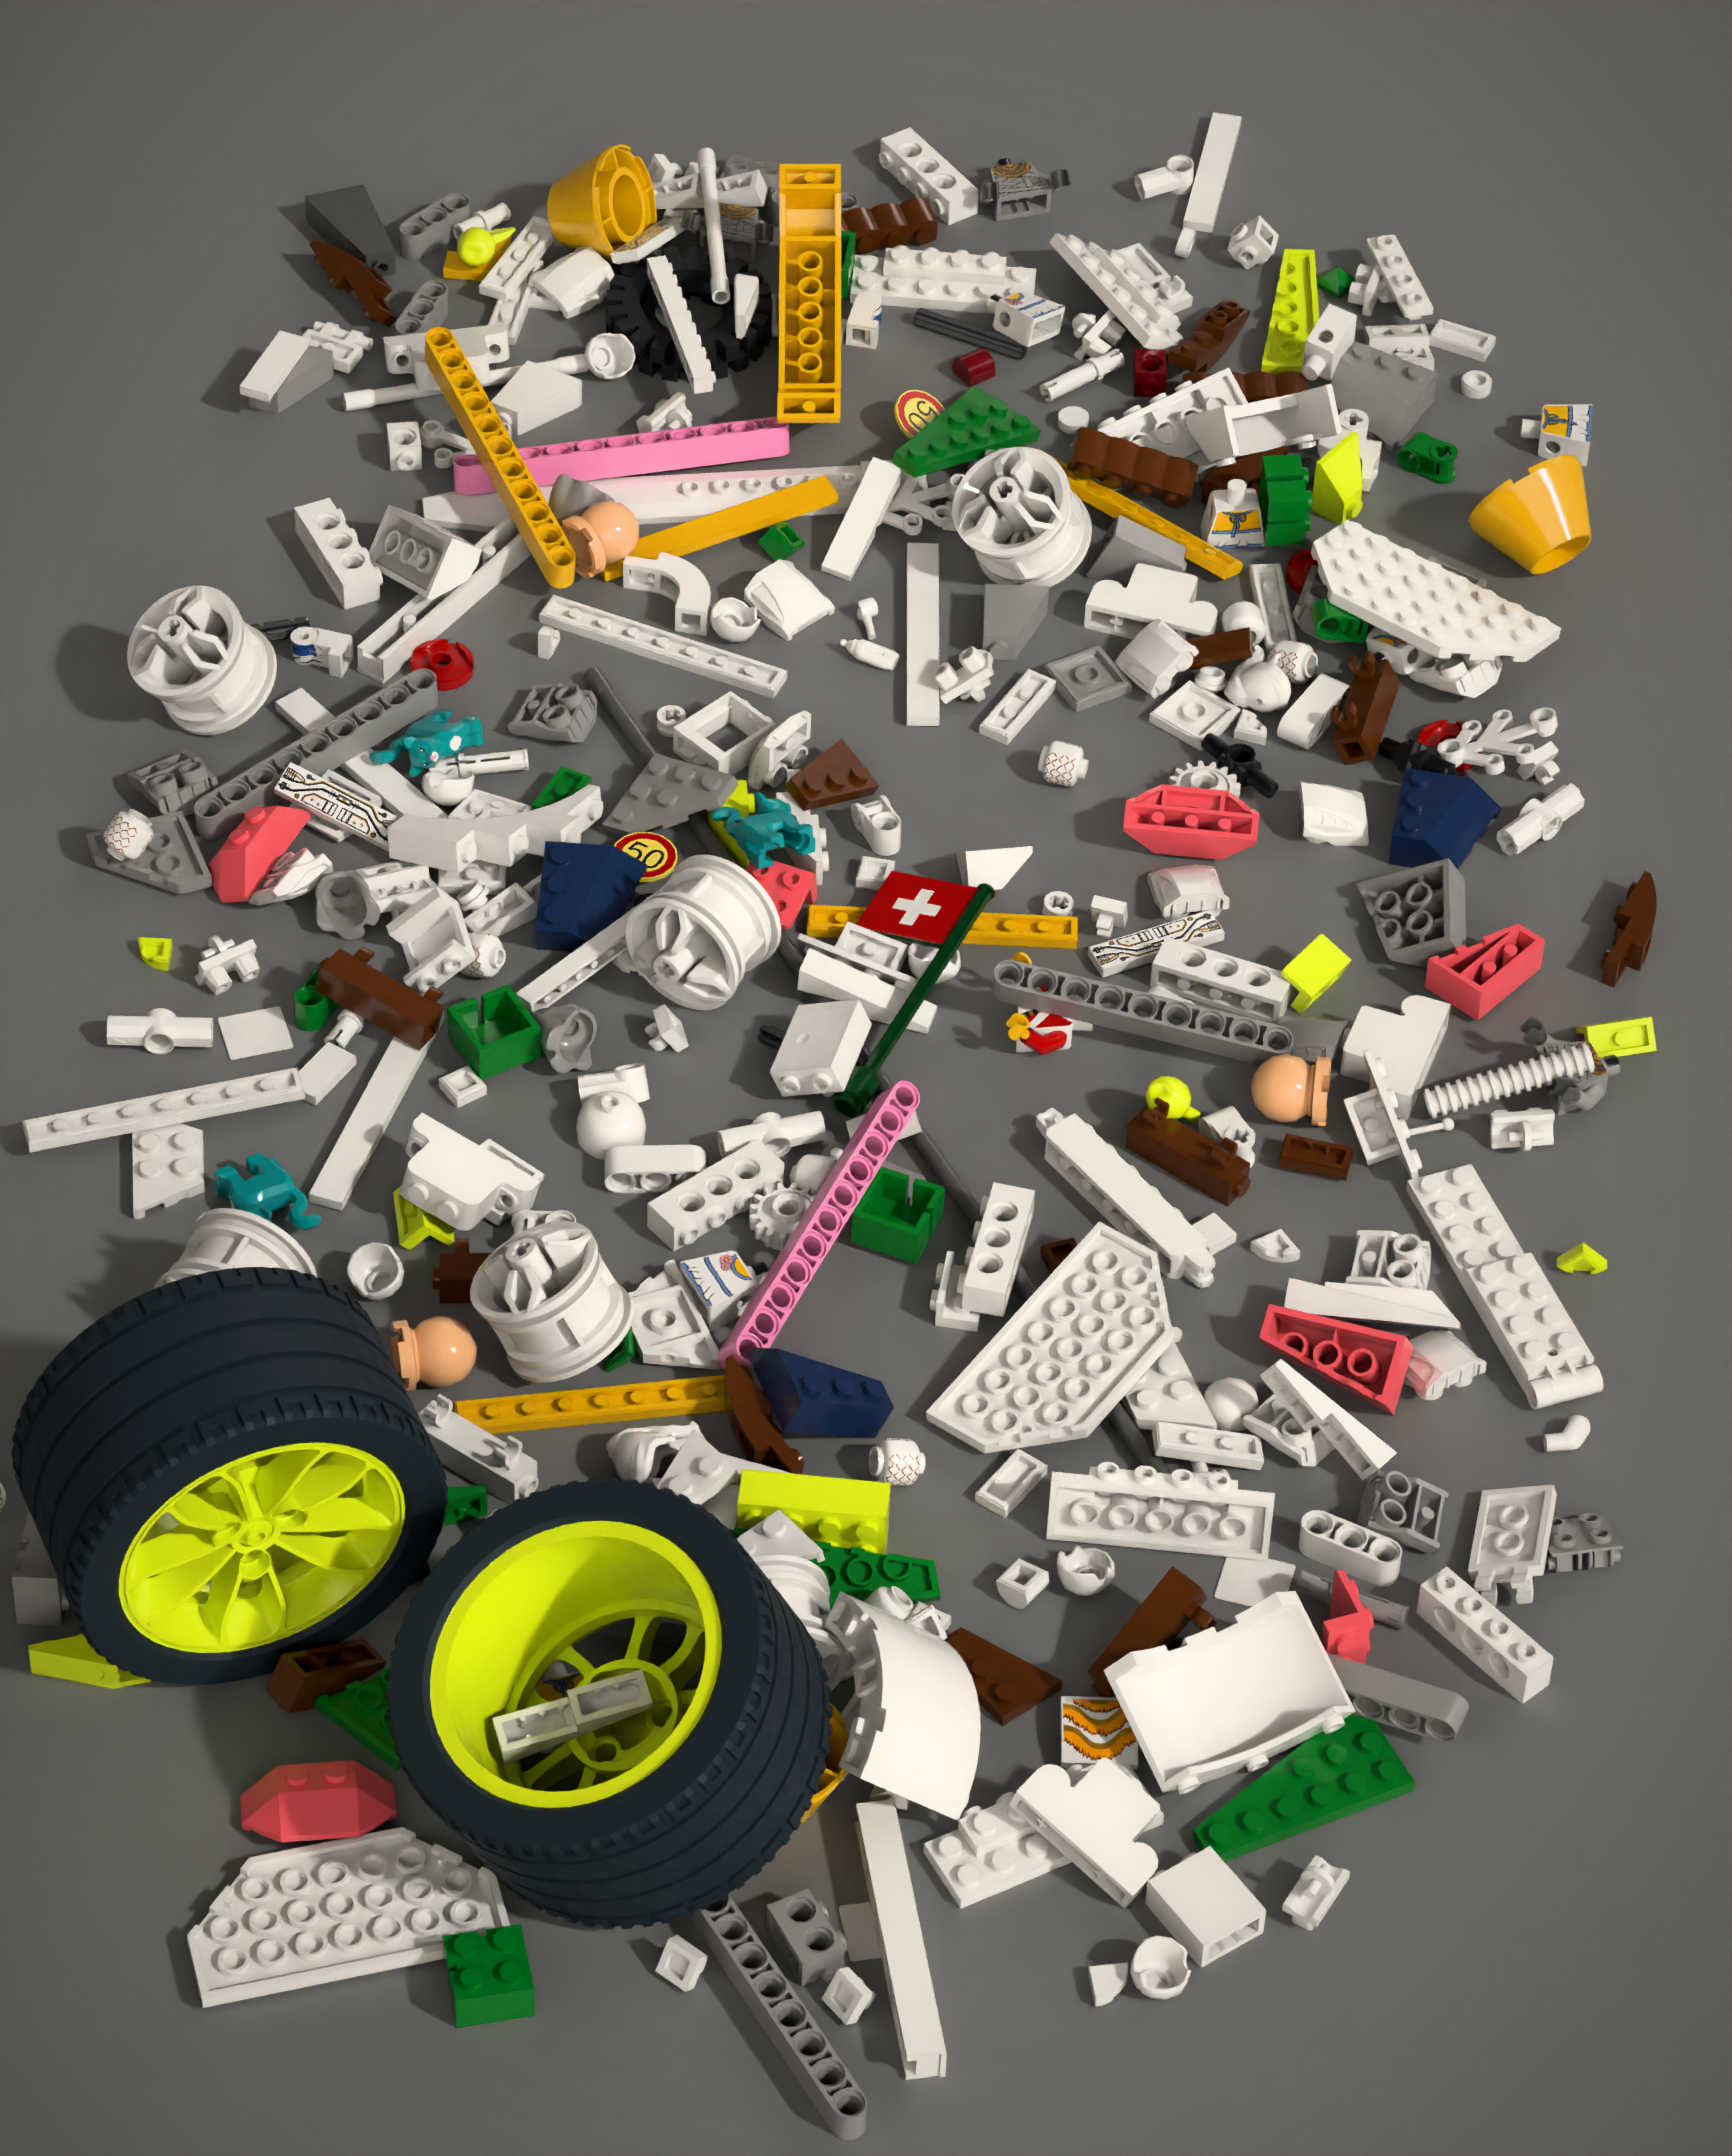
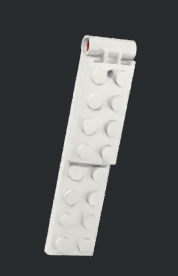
M1472 1164L1407 1180L1406 1191L1527 1396L1532 1409L1536 1410L1601 1392L1603 1390V1378L1599 1368L1593 1364L1594 1357L1533 1254L1531 1252L1525 1254Z

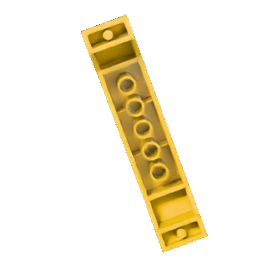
M779 164L780 260L777 423H840L842 307L841 164Z

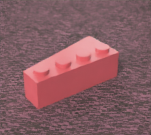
M1273 1304L1268 1305L1259 1335L1260 1340L1267 1349L1394 1416L1414 1348L1406 1336Z

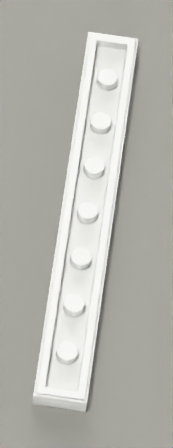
M907 543V726H939V685L934 678V669L939 666V543Z
M552 595L539 613L540 623L774 699L787 680V670L556 595Z
M302 688L275 701V710L303 735H307L335 718ZM371 748L340 766L361 786L380 796L383 805L399 818L404 814L447 819L448 817L445 812L390 764L372 763L369 759V754L373 752Z
M444 1011L442 1012L439 1029L445 1019ZM436 1034L420 1051L397 1037H393L310 1190V1203L340 1211L343 1210Z
M296 1067L22 1121L28 1149L31 1153L306 1099L305 1088Z

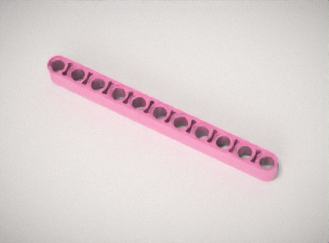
M767 417L517 448L537 486L542 487L554 485L560 474H565L575 480L590 481L784 456L790 452L789 423H777V417ZM477 454L462 455L453 460L454 488L457 494L467 496L497 492Z
M899 1081L875 1099L721 1347L718 1356L720 1365L724 1370L725 1358L730 1355L734 1357L740 1366L745 1365L749 1369L752 1367V1364L746 1353L748 1349L769 1348L918 1107L920 1094L914 1084L909 1081Z

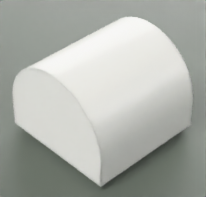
M1018 1558L996 1580L998 1592L1012 1607L1024 1609L1049 1584V1573Z

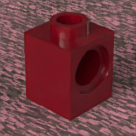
M1134 349L1132 372L1134 397H1155L1165 392L1167 375L1165 349Z

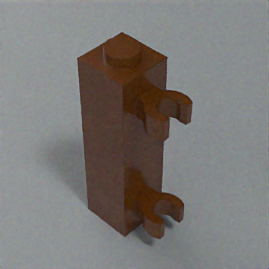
M1371 651L1366 652L1365 663L1360 662L1355 654L1351 655L1349 668L1355 675L1342 712L1337 705L1333 706L1331 712V719L1337 725L1332 743L1344 765L1374 760L1400 685V681L1388 659L1376 661Z
M364 946L354 956L339 948L330 958L325 957L321 961L316 971V975L319 976L316 991L419 1051L438 1032L443 1007L437 1001L443 996L444 992L431 986L422 996L371 967L372 965L368 961L374 956V952Z
M1157 1097L1155 1099L1157 1107L1150 1110L1147 1105L1128 1123L1126 1148L1223 1205H1230L1237 1197L1244 1196L1249 1189L1251 1183L1249 1179L1250 1163L1236 1155L1238 1144L1225 1137L1223 1145L1220 1146L1174 1118H1166L1170 1105Z
M469 1238L455 1239V1253H440V1267H433V1289H440V1304L472 1303L470 1299L472 1280L479 1267L491 1253H470Z
M1172 1566L1088 1670L1089 1675L1095 1682L1092 1688L1102 1697H1116L1103 1671L1104 1669L1132 1651L1146 1650L1166 1645L1168 1648L1189 1621L1201 1631L1213 1626L1215 1627L1217 1622L1213 1620L1214 1616L1201 1607L1207 1600L1202 1587Z

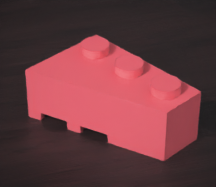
M1519 923L1482 937L1481 943L1467 948L1465 944L1455 948V953L1443 958H1439L1438 955L1428 958L1424 987L1478 1021L1541 969L1545 940Z

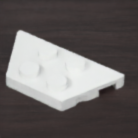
M179 1123L132 1133L134 1219L145 1217V1210L159 1204L167 1208L178 1203L183 1198H191L205 1192L203 1130Z
M674 1259L669 1260L664 1264V1271L654 1279L648 1277L639 1285L636 1291L628 1293L634 1305V1317L631 1326L638 1354L642 1362L647 1364L714 1370L722 1369L718 1356L719 1350Z
M1174 1340L1122 1398L1132 1421L1138 1429L1152 1430L1155 1421L1217 1430V1423Z

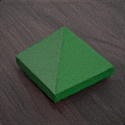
M1334 267L1317 279V286L1339 298L1349 291L1351 283L1355 282V278L1341 268Z
M630 1326L620 1344L605 1357L606 1371L611 1372L637 1359L632 1326Z

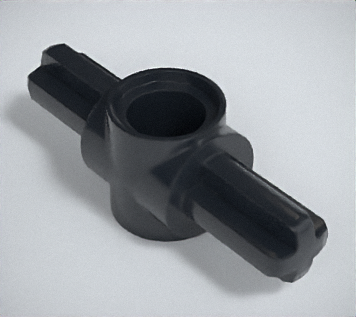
M1208 733L1201 741V747L1218 760L1217 765L1219 769L1226 766L1228 767V775H1237L1236 782L1241 784L1240 788L1250 785L1267 798L1274 796L1279 788L1278 783L1261 771L1262 765L1255 759L1256 753L1251 746L1243 743L1229 746L1212 733Z
M1388 737L1383 738L1379 744V755L1395 761L1398 767L1397 770L1405 773L1406 768L1457 775V771H1455L1456 765L1439 758L1436 748L1411 739L1401 743Z

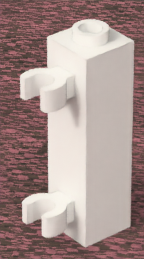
M441 1394L437 1396V1402L432 1400L418 1414L444 1466L476 1485H484L486 1491L510 1505L513 1501L528 1497L530 1493L535 1492L539 1483L537 1478V1461L521 1452L523 1447L521 1441L510 1435L507 1437V1443L453 1412V1402Z

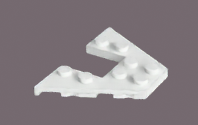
M694 1429L656 1488L663 1489L666 1487L673 1490L676 1495L682 1494L688 1497L692 1503L701 1505L737 1481L739 1475L737 1469ZM777 1510L736 1538L751 1557L782 1554L797 1556L806 1560L816 1558L818 1563L825 1560L823 1550L781 1510Z

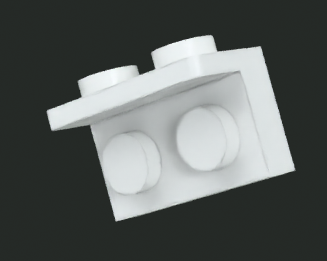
M947 1251L945 1264L938 1263L935 1284H940L939 1290H932L930 1310L936 1311L935 1326L978 1332L981 1313L961 1309L962 1294L957 1293L960 1273H967L968 1268L954 1265L955 1252Z

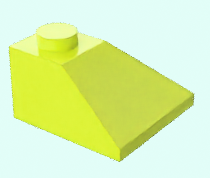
M1354 431L1316 462L1312 495L1313 508L1311 511L1338 525L1346 520L1355 518L1360 513L1363 505L1361 501L1363 486L1358 433Z

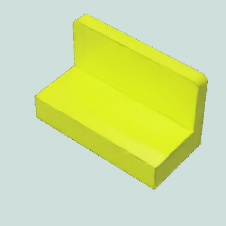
M1320 934L1281 972V975L1299 991V994L1290 1006L1300 1015L1341 977L1352 961L1323 934Z
M1633 1017L1575 1026L1576 1033L1584 1034V1040L1591 1043L1599 1058L1613 1054L1616 1057L1657 1051L1652 1017Z
M401 1186L393 1192L399 1244L411 1250L429 1235L448 1246L455 1241L452 1226L403 1198L400 1194Z

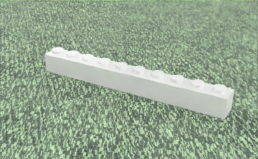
M666 255L647 258V275L693 393L713 391V383H716L715 372L711 371L710 360L706 359L705 347H701V337L699 334H696L695 322L692 323V316L690 310H687L686 299L682 298V289L680 286H677L676 274L673 275L671 262L668 263Z
M662 886L658 891H656L651 896L647 897L644 901L649 900L651 897L658 893H662L664 886ZM636 907L632 908L625 915L518 991L516 995L523 1003V1009H527L533 1017L535 1010L548 1008L628 949L625 937L626 923Z

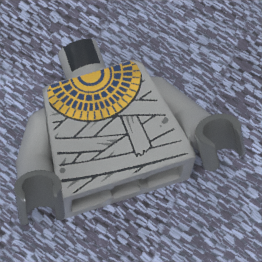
M1003 158L996 163L995 167L990 169L989 179L981 183L978 200L984 205L991 202L996 221L1049 213L1051 193L1061 189L1062 186L1071 185L1068 169L1056 170L1051 172V177L1037 171L1031 162L1026 161L1013 164L1010 159Z
M719 203L724 252L728 253L727 259L733 260L735 257H739L746 262L756 263L757 243L767 246L773 241L774 225L759 220V210L756 208ZM684 211L680 227L688 228L689 231L700 236L699 247H703V255L709 256L705 215L701 217L699 213Z
M1533 1017L1528 1018L1520 1027L1521 1031L1526 1033L1523 1038L1525 1043L1536 1046L1533 1057L1534 1061L1539 1060L1540 1055H1544L1546 1058L1550 1056L1551 1052H1554L1556 1055L1560 1054L1561 1049L1570 1051L1571 1046H1575L1577 1049L1581 1047L1582 1043L1589 1045L1595 1065L1594 1073L1585 1071L1583 1076L1574 1074L1573 1079L1562 1077L1559 1082L1557 1080L1552 1081V1085L1548 1086L1547 1083L1541 1084L1542 1090L1557 1116L1578 1108L1583 1111H1590L1605 1096L1608 1077L1620 1073V1064L1616 1055L1613 1054L1599 1058L1590 1042L1557 1040L1544 1032L1543 1024Z

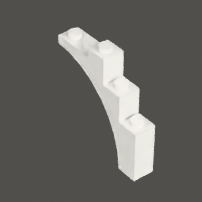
M588 784L575 794L556 803L508 816L483 819H439L404 814L387 828L389 858L459 873L476 859L511 867L527 853L544 857L545 841L580 843L581 833L602 817L603 802L601 801L600 787Z

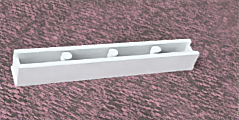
M510 515L475 544L476 547L482 549L479 557V564L473 571L470 580L433 600L418 593L357 646L358 672L384 684L409 662L417 646L436 639L532 555Z
M888 1798V1800L856 1803L858 1822H855V1830L905 2080L939 2076V2078L945 2077L947 2053L894 1798Z

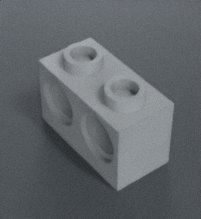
M809 1888L767 1905L766 1929L801 1986L833 1974L840 1968H844V1952L847 1951L845 1937L839 1929L834 1930L829 1922L826 1906L821 1900L816 1901Z

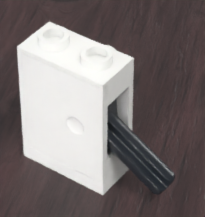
M857 999L798 1005L787 1032L772 1025L761 1026V1033L758 1035L759 1041L779 1050L771 1067L770 1074L782 1096L822 1093L824 1097H831L834 1095V1092H843L872 1023L860 1000Z

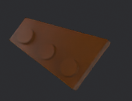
M840 739L792 776L785 788L802 810L806 811L874 795L879 784L845 741Z
M962 1627L947 1635L948 1638L944 1640L958 1652L965 1662L977 1691L978 1702L1002 1726L1061 1690L1062 1680Z

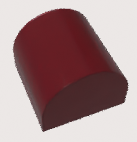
M981 347L954 359L952 371L968 386L972 387L995 376V363L991 354Z

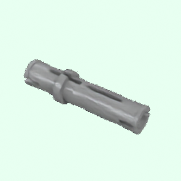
M1302 1570L1296 1585L1298 1586L1295 1589L1296 1593L1325 1602L1327 1607H1330L1333 1581ZM1358 1590L1359 1599L1363 1607L1370 1609L1374 1620L1402 1629L1409 1610L1408 1606Z

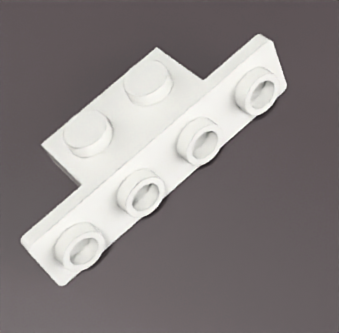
M1392 234L1368 238L1366 245L1403 316L1410 321L1421 319V316L1433 314L1434 308L1397 237Z
M847 921L835 946L799 933L797 941L803 949V954L806 955L808 949L811 948L908 993L912 992L919 981L917 978L899 972L908 955L909 946L907 944Z
M1370 1049L1363 1051L1365 1064L1375 1089L1352 1096L1343 1101L1366 1163L1371 1165L1401 1154L1410 1179L1418 1178L1417 1170L1422 1169V1164L1417 1150H1409L1406 1139L1411 1137L1404 1118L1398 1120L1394 1109L1399 1106L1392 1088L1386 1089L1382 1078L1387 1077L1382 1060L1380 1057L1374 1059Z

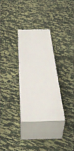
M759 170L716 179L719 203L746 207L764 206L768 188ZM700 173L652 184L656 209L704 208Z
M875 457L872 458L821 565V571L851 581L875 537L878 523L901 484L902 469L889 462Z
M542 874L524 887L515 882L464 918L467 929L471 933H485L499 937L537 918Z
M811 948L808 949L799 970L797 990L838 1001L859 999L869 1019L891 1024L910 993ZM924 1000L906 1029L928 1034L937 1012V1005Z
M1282 1359L1259 1375L1302 1428L1307 1432L1317 1425L1362 1480L1379 1470L1397 1454L1395 1450Z
M640 1669L567 1690L568 1697L492 1718L504 1765L653 1708L643 1670Z

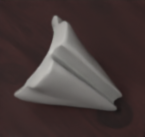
M560 474L552 487L549 507L561 527L563 525L561 521L572 515L581 517V514L594 503L602 501L615 502V500L581 480H575L565 474Z
M355 870L334 871L319 881L315 891L317 900L315 915L317 925L321 930L335 931L345 940H355L365 935V924L376 925L380 918V907L370 896V888L366 881Z
M575 1004L535 1010L533 1017L541 1027V1045L551 1067L559 1073H567L571 1069L580 1071L590 1069L592 1066L590 1045L594 1041L597 1031V1022L593 1014Z

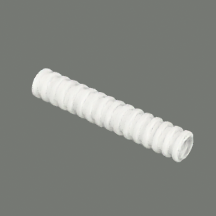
M1582 1043L1581 1047L1577 1049L1575 1046H1571L1570 1051L1561 1049L1560 1054L1555 1055L1554 1052H1551L1550 1056L1546 1058L1544 1055H1540L1539 1060L1534 1061L1533 1058H1530L1529 1063L1524 1064L1523 1061H1520L1518 1066L1515 1067L1509 1064L1508 1069L1503 1070L1502 1067L1497 1068L1498 1072L1492 1073L1489 1070L1487 1075L1484 1076L1478 1073L1476 1074L1477 1078L1471 1079L1468 1076L1466 1081L1461 1082L1458 1079L1455 1080L1456 1084L1453 1085L1447 1082L1445 1087L1440 1088L1437 1085L1434 1087L1435 1090L1432 1091L1426 1088L1423 1095L1429 1116L1435 1119L1437 1114L1442 1113L1445 1116L1447 1111L1450 1110L1456 1113L1460 1107L1466 1110L1468 1105L1473 1104L1476 1107L1479 1106L1478 1102L1481 1101L1487 1104L1491 1098L1497 1101L1500 1100L1499 1096L1505 1095L1507 1098L1510 1097L1512 1092L1518 1095L1521 1094L1520 1090L1526 1089L1528 1092L1531 1091L1533 1086H1536L1537 1089L1542 1088L1541 1084L1547 1083L1549 1086L1552 1085V1081L1557 1080L1559 1082L1562 1077L1573 1079L1574 1074L1583 1076L1585 1071L1594 1073L1595 1065L1589 1045Z

